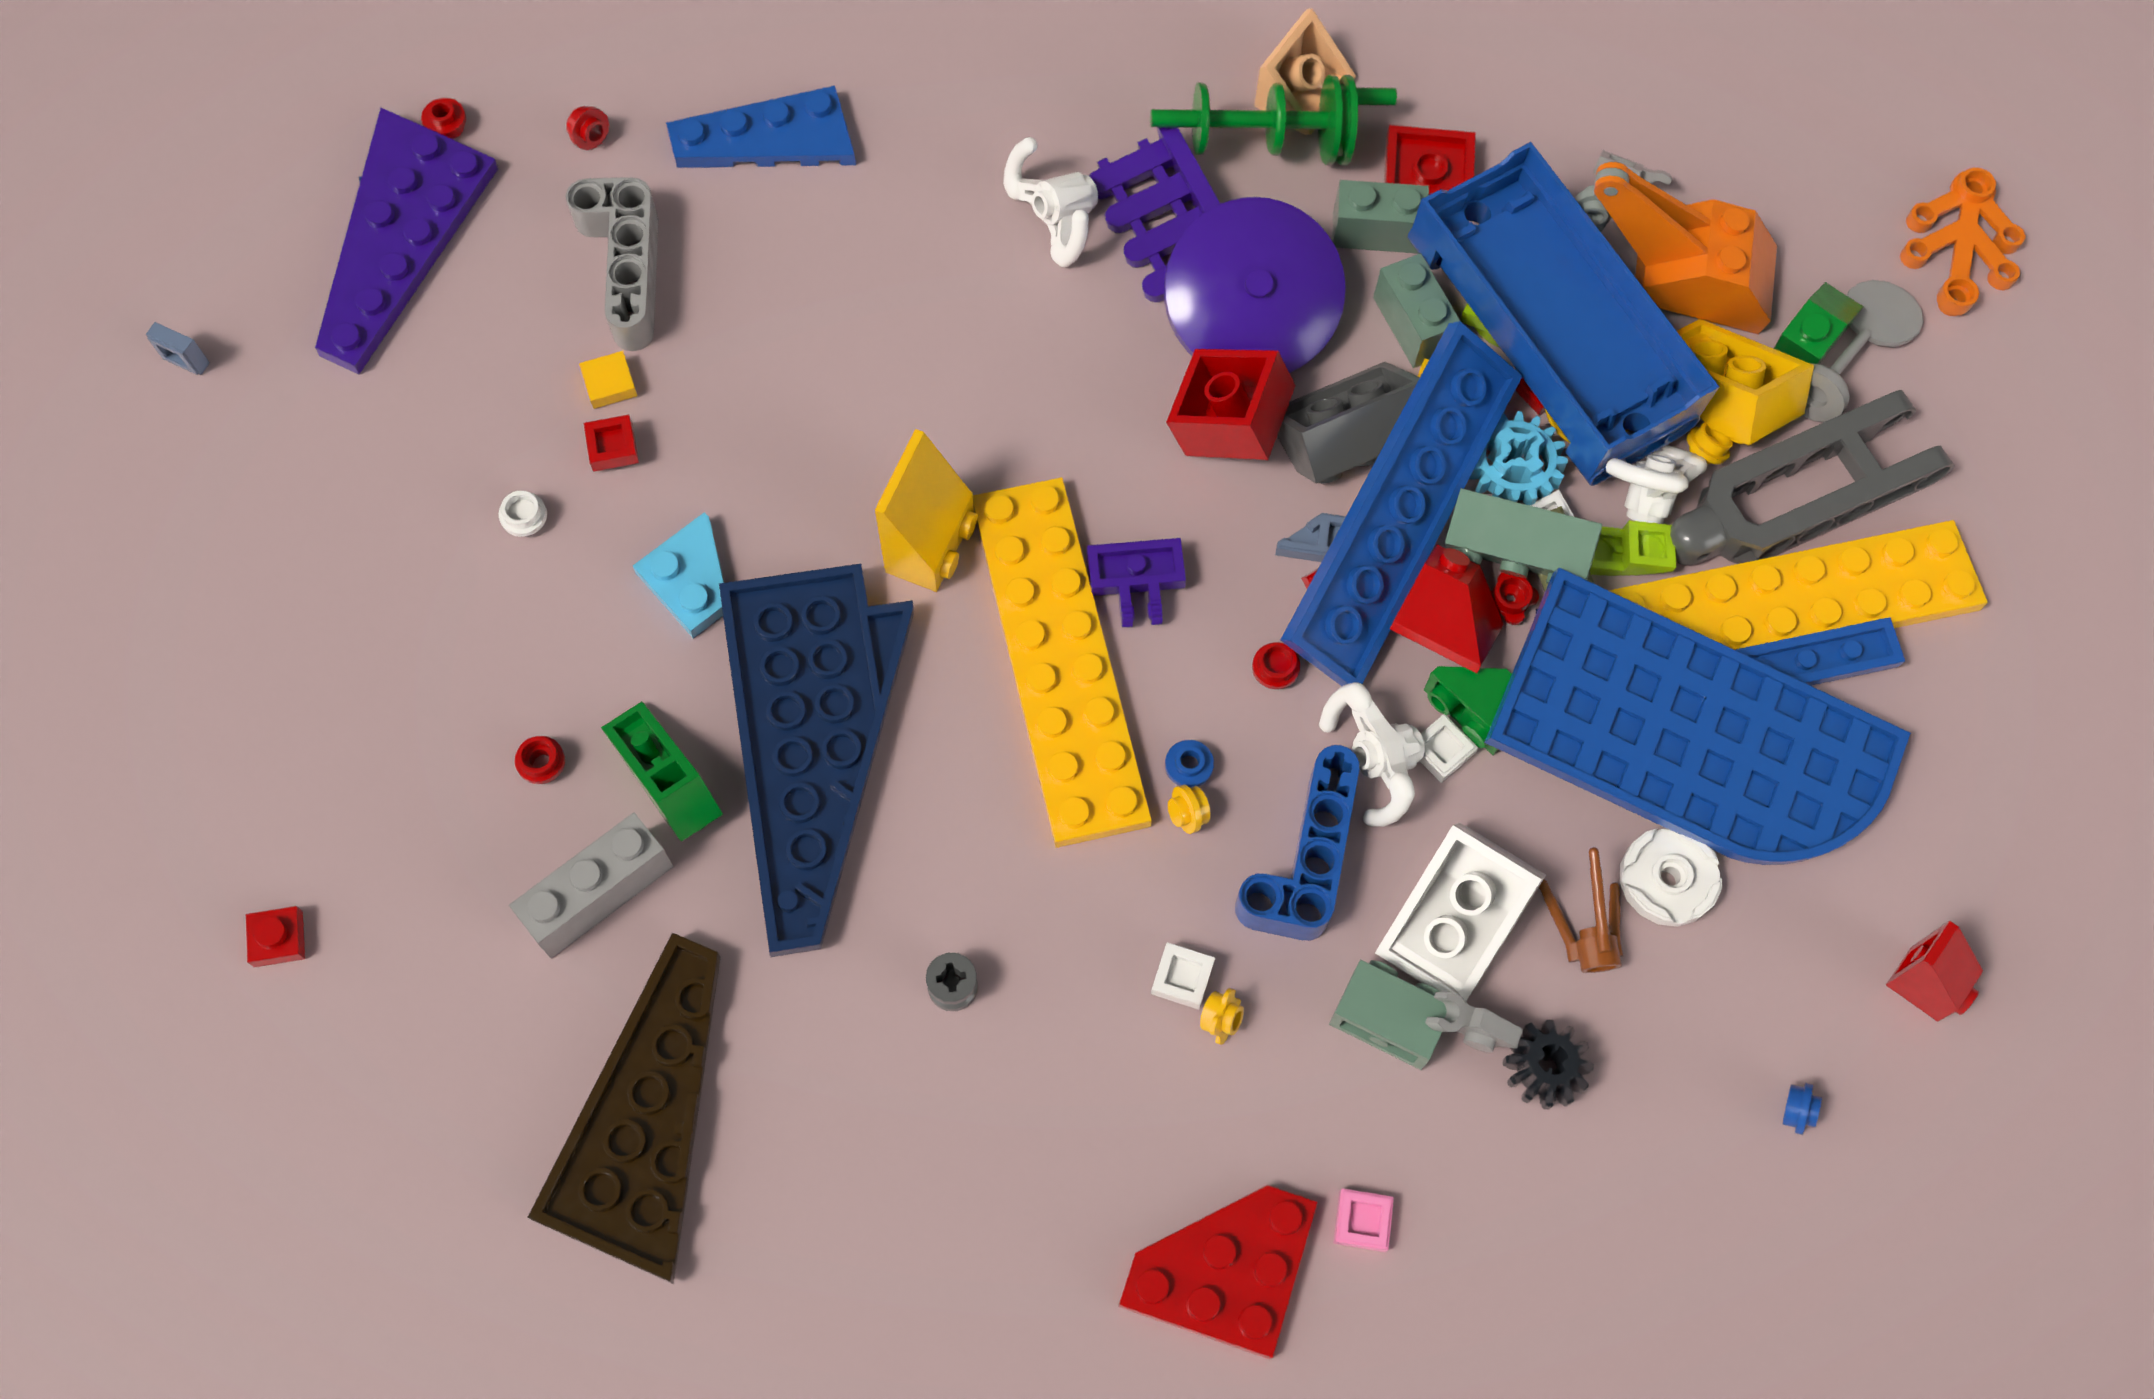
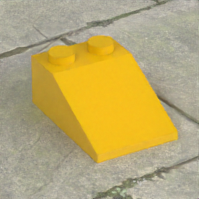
M1698 319L1677 330L1685 343L1719 385V389L1700 415V418L1710 429L1728 436L1735 443L1749 446L1805 414L1814 365L1702 319Z
M915 429L875 508V515L885 573L937 592L943 578L950 579L953 576L959 561V553L956 551L963 538L966 540L971 538L977 524L978 514L974 512L973 493L925 432Z

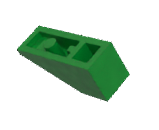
M642 701L601 727L681 842L723 815L699 773Z

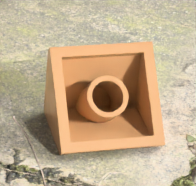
M1312 8L1306 9L1260 67L1254 105L1256 108L1266 110L1269 89L1274 83H1281L1285 92L1286 111H1319L1321 90L1324 80L1328 75H1336L1339 80L1343 75L1356 77ZM1315 129L1295 130L1301 132L1304 135H1310Z

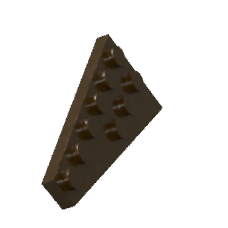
M675 933L671 934L527 1217L538 1224L674 1284L721 958L717 951Z

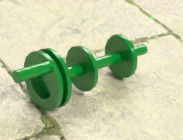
M1328 75L1324 80L1321 90L1319 111H1286L1285 92L1281 83H1274L1269 89L1266 110H1210L1208 87L1203 82H1197L1193 95L1192 109H1151L1150 127L1192 128L1193 149L1196 155H1202L1206 151L1210 128H1265L1267 149L1273 156H1279L1282 151L1285 129H1318L1319 151L1322 162L1325 165H1333L1337 160V163L1340 165H1348L1351 162L1355 149L1358 105L1395 106L1397 89L1356 87L1354 77L1351 75H1343L1340 80L1336 75Z

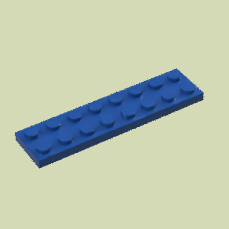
M1461 321L1449 323L1280 639V641L1340 686L1354 682L1363 684L1390 632V627L1456 505L1460 488H1465L1522 378V375Z

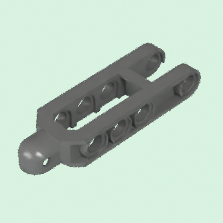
M1903 390L1894 391L1715 470L1709 481V487L1701 491L1697 508L1681 515L1671 526L1670 537L1675 546L1676 562L1692 566L1721 555L1730 562L1740 564L1777 556L1936 483L1946 476L1955 465L1941 445L1885 469L1881 468L1865 443L1871 441L1878 432L1896 424L1904 417L1907 420L1910 419L1916 412V409ZM1838 456L1855 481L1760 525L1746 521L1732 497L1743 492L1750 495L1756 492L1761 484L1784 474L1787 478L1795 475L1800 467L1822 457L1828 460Z

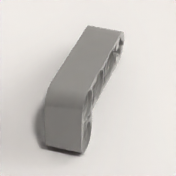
M633 177L586 178L578 180L571 184L566 193V201L575 227L586 237H608L605 315L614 341L620 348L626 351L641 350L649 345L654 335L658 215L650 187L645 181ZM636 281L634 284L626 285L630 282Z

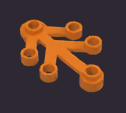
M1978 167L1969 168L1957 174L1950 184V192L1928 203L1921 202L1915 204L1906 217V224L1909 229L1916 233H1926L1931 229L1939 216L1960 207L1957 221L1922 239L1913 238L1909 240L1900 253V260L1906 267L1919 269L1925 265L1931 254L1954 243L1949 278L1942 285L1936 297L1938 308L1948 316H1958L1967 313L1979 297L1977 284L1969 278L1973 249L1989 267L1990 271L1987 275V280L1993 288L2002 291L2008 290L2020 276L2018 265L2008 260L2003 254L2015 253L2025 240V232L2020 226L2013 224L1993 200L1996 194V181L1993 175L1987 170ZM1979 214L1997 232L1993 241L1979 226ZM1917 215L1925 217L1927 221L1919 219ZM2004 236L2012 238L2014 242L2008 241ZM1910 250L1918 252L1921 257L1913 255ZM1999 272L2005 273L2009 278L2002 277Z

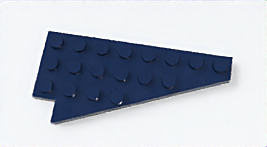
M861 563L719 583L770 957L819 950L822 947L914 616L913 600L868 606Z

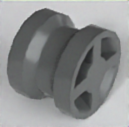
M945 953L939 955L930 963L926 971V984L931 1000L937 1007L945 1011H959L965 1009L973 1002L978 988L977 973L973 963L967 957L959 953Z

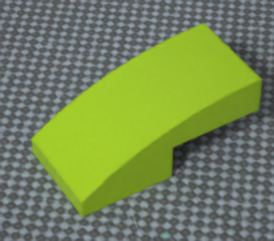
M1629 520L1623 528L1602 526L1590 574L1630 576L1673 572L1676 568V552L1670 537L1672 525Z

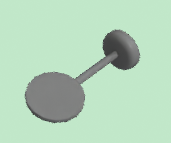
M1870 280L1860 282L1848 291V297L1864 306L1850 324V328L1858 335L1831 368L1821 364L1810 363L1814 365L1805 414L1802 416L1813 421L1826 422L1840 416L1846 410L1850 396L1848 386L1840 376V373L1867 341L1876 345L1895 347L1907 344L1918 335L1923 324L1922 309L1916 299L1905 289L1890 282Z

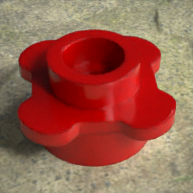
M1503 572L1499 574L1497 584L1491 591L1499 613L1505 617V621L1510 625L1522 623L1525 617L1524 612L1529 606L1537 604L1539 600L1538 591L1531 586L1527 579ZM1506 596H1514L1515 601H1508Z

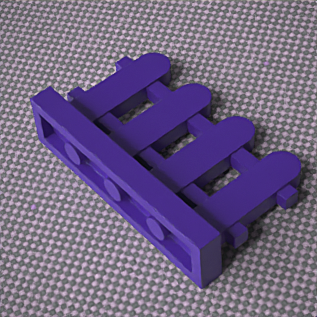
M1157 127L1159 140L1150 144L1148 139L1145 138L1137 142L1138 150L1112 163L1106 157L1097 162L1099 169L1089 175L1096 185L1098 199H1105L1113 195L1117 203L1111 205L1106 210L1105 219L1108 228L1114 233H1123L1132 229L1135 235L1134 238L1128 240L1124 245L1123 252L1126 262L1135 268L1143 267L1150 263L1154 272L1148 274L1143 279L1142 289L1145 298L1155 303L1164 300V277L1167 265L1165 266L1161 257L1172 253L1177 241L1194 220L1204 212L1220 204L1179 128ZM1172 167L1175 175L1168 177L1165 169ZM1154 176L1157 181L1156 184L1134 195L1127 196L1124 189ZM1191 201L1194 209L1187 212L1183 203ZM1172 209L1176 216L1175 218L1146 231L1143 225L1144 222Z

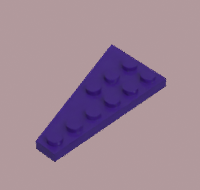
M380 107L315 349L320 357L358 375L361 373L497 172L498 166L494 158Z

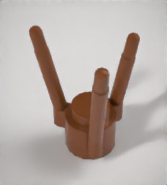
M1592 847L1589 850L1596 927L1580 930V940H1575L1547 881L1543 879L1539 886L1544 897L1543 899L1565 943L1568 962L1579 961L1582 973H1597L1620 968L1622 966L1620 957L1623 956L1620 941V886L1617 883L1610 885L1608 926L1599 850L1596 847Z

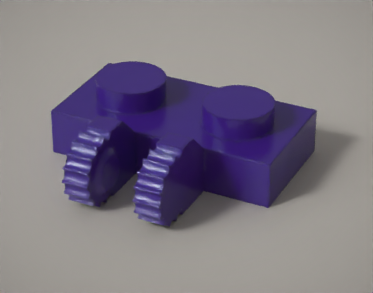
M1181 538L1087 545L1091 592L1093 596L1118 594L1122 628L1133 627L1135 613L1134 606L1131 604L1130 593L1148 591V618L1151 621V625L1162 624L1163 615L1160 590L1182 589L1186 585Z

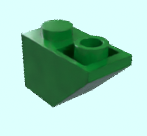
M1437 666L1430 673L1424 688L1431 705L1441 714H1449L1462 726L1463 733L1478 748H1485L1493 756L1499 751V749L1484 742L1512 673L1502 668H1480L1478 673H1475L1465 667Z

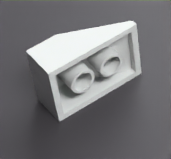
M1459 822L1451 827L1375 954L1421 983L1432 986L1440 992L1457 993L1466 1002L1546 874Z

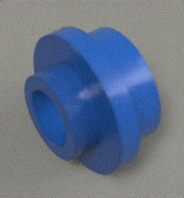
M1183 740L1174 744L1169 749L1165 759L1166 773L1170 780L1178 786L1199 787L1208 781L1214 768V759L1211 751L1204 744L1195 740ZM1186 756H1192L1197 759L1199 764L1197 767L1189 769L1182 765L1181 759Z
M1806 1082L1804 1087L1790 1085L1782 1125L1794 1127L1795 1133L1803 1135L1805 1125L1816 1128L1822 1097L1812 1095L1813 1084Z

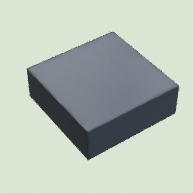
M156 322L147 331V339L163 360L196 375H202L210 364L192 338Z

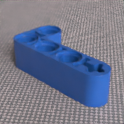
M1331 745L1324 748L1317 756L1309 780L1291 879L1270 874H1254L1242 883L1235 903V913L1238 920L1245 927L1302 941L1314 940L1325 932L1335 908L1359 776V760L1356 754L1349 748L1342 745ZM1330 768L1339 770L1338 777L1340 779L1335 791H1327L1331 776ZM1328 812L1336 818L1338 825L1333 827L1322 826L1316 821L1314 814ZM1311 857L1323 859L1328 864L1330 871L1324 874H1316L1307 868L1305 860ZM1254 893L1263 894L1271 901L1272 907L1265 911L1255 910L1248 904L1246 898ZM1301 904L1313 905L1319 910L1321 919L1315 922L1303 920L1298 915L1296 907Z

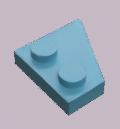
M704 512L633 565L636 575L693 639L723 616L719 583H724L722 569L716 550L712 525L708 515Z

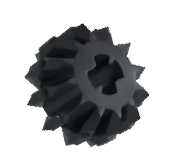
M1546 1020L1542 1024L1541 1031L1533 1023H1528L1523 1027V1037H1520L1517 1048H1510L1515 1054L1507 1055L1503 1059L1504 1067L1517 1071L1507 1080L1508 1086L1517 1087L1523 1084L1527 1088L1522 1094L1521 1099L1523 1102L1529 1103L1539 1094L1540 1104L1543 1109L1549 1110L1552 1108L1556 1099L1566 1107L1574 1102L1573 1092L1582 1094L1587 1090L1589 1084L1582 1075L1593 1071L1594 1063L1579 1058L1589 1049L1587 1042H1579L1574 1045L1570 1041L1574 1035V1027L1567 1026L1560 1034H1557L1556 1025L1553 1020ZM1543 1057L1544 1061L1552 1058L1557 1068L1553 1071L1552 1068L1544 1071L1539 1061Z

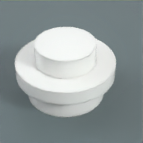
M527 491L510 493L504 498L499 509V520L503 528L509 534L518 537L535 534L543 527L547 519V509L542 499L536 494Z

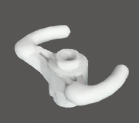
M1027 137L1017 143L1009 154L1005 166L1003 184L1010 198L1028 201L1032 205L1035 214L1047 224L1050 230L1052 259L1061 267H1069L1079 258L1085 247L1089 224L1088 213L1097 204V188L1091 177L1080 172L1047 180L1023 179L1022 166L1027 157L1034 153L1038 147L1037 141L1034 138Z
M1669 445L1645 457L1647 458L1646 461H1638L1635 465L1617 458L1610 459L1606 464L1607 473L1630 483L1624 505L1628 509L1627 517L1634 521L1663 524L1665 518L1671 515L1677 494L1685 491L1688 488L1689 482L1698 475L1703 474L1707 469L1705 458Z
M1359 682L1343 685L1330 696L1323 708L1319 727L1327 733L1334 731L1344 708L1347 705L1352 708V714L1360 732L1355 737L1351 750L1359 760V770L1369 778L1382 777L1391 793V801L1387 806L1381 809H1368L1364 813L1363 820L1366 825L1371 827H1385L1397 822L1408 811L1414 799L1415 790L1407 770L1413 769L1423 758L1425 750L1424 741L1421 733L1412 725L1389 724L1373 702L1367 688Z

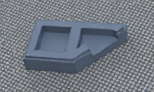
M1327 513L1319 514L1290 537H1284L1278 541L1275 555L1322 562L1346 516Z

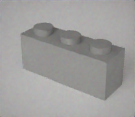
M633 812L509 904V907L539 946L552 959L674 866L662 846L635 812Z

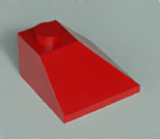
M1437 544L1422 567L1390 630L1478 673L1504 624L1481 566L1470 561L1463 552L1453 548H1444Z

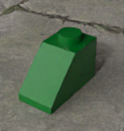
M1825 282L1806 301L1779 337L1774 349L1808 363L1820 364L1864 306Z

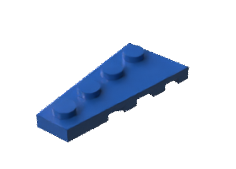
M835 86L666 122L677 168L734 167L736 162L757 163V167H775V161H800L801 166H819V161H840L841 166L856 165L855 154Z

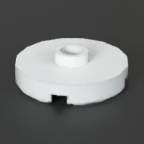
M1668 829L1646 831L1628 847L1620 863V885L1627 902L1640 916L1658 925L1678 927L1696 922L1715 905L1722 890V877L1720 878V871L1718 869L1719 861L1715 852L1710 847ZM1667 872L1673 875L1676 884L1673 886L1666 884L1662 880L1661 873Z

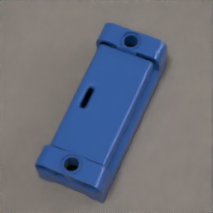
M1532 142L1512 151L1501 163L1448 191L1440 189L1421 199L1412 229L1408 233V239L1418 253L1422 254L1430 269L1437 270L1442 268L1515 369L1522 375L1524 381L1569 440L1570 444L1566 449V454L1590 486L1597 485L1612 477L1606 471V464L1610 459L1617 458L1633 465L1677 440L1699 422L1700 415L1719 389V385ZM1624 429L1631 430L1635 433L1629 435L1625 432Z

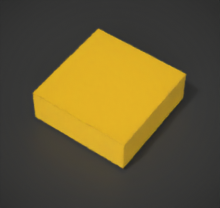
M623 351L579 363L593 409L638 396Z

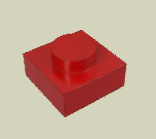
M629 414L583 423L589 462L593 472L639 463L633 423Z
M293 906L246 914L247 963L255 968L304 960L303 911L299 907Z

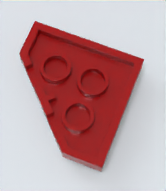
M1267 1185L1135 1253L1118 1307L1271 1360L1274 1356L1318 1202Z

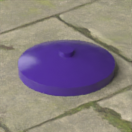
M1244 197L1221 203L1209 209L1189 225L1177 241L1166 267L1163 290L1169 323L1179 342L1191 356L1195 349L1279 351L1289 373H1292L1312 360L1333 336L1343 312L1346 288L1343 265L1338 251L1325 230L1312 217L1302 210L1279 200L1263 197Z

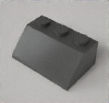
M1382 362L1290 401L1277 438L1296 471L1314 483L1324 484L1339 479L1343 475L1342 472L1353 467L1374 464L1420 377L1387 362Z

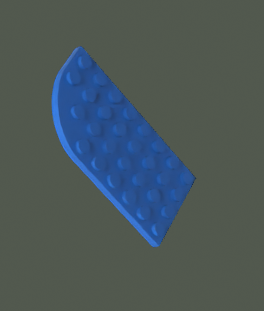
M1558 568L1551 576L1484 743L1677 834L1706 844L1712 850L1726 857L1751 864L1784 865L1802 862L1833 851L1857 837L1873 822L1889 798L1911 733L1562 568Z

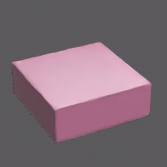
M1341 1189L1339 1191L1333 1244L1380 1252L1388 1251L1394 1197Z

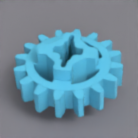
M1517 411L1514 420L1508 421L1507 416L1503 413L1469 480L1479 479L1475 492L1484 493L1488 490L1494 497L1513 502L1523 500L1525 505H1533L1537 497L1542 499L1550 495L1554 489H1558L1564 477L1562 473L1566 468L1568 458L1561 456L1565 447L1564 441L1553 442L1551 440L1556 429L1553 426L1545 430L1540 429L1541 418L1538 416L1534 417L1530 423L1525 422L1522 411ZM1486 449L1490 451L1488 458L1493 463L1491 466H1489L1487 461ZM1540 455L1542 456L1544 463L1539 459Z

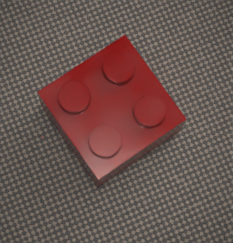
M1195 349L1166 423L1185 456L1269 460L1296 385L1279 351Z

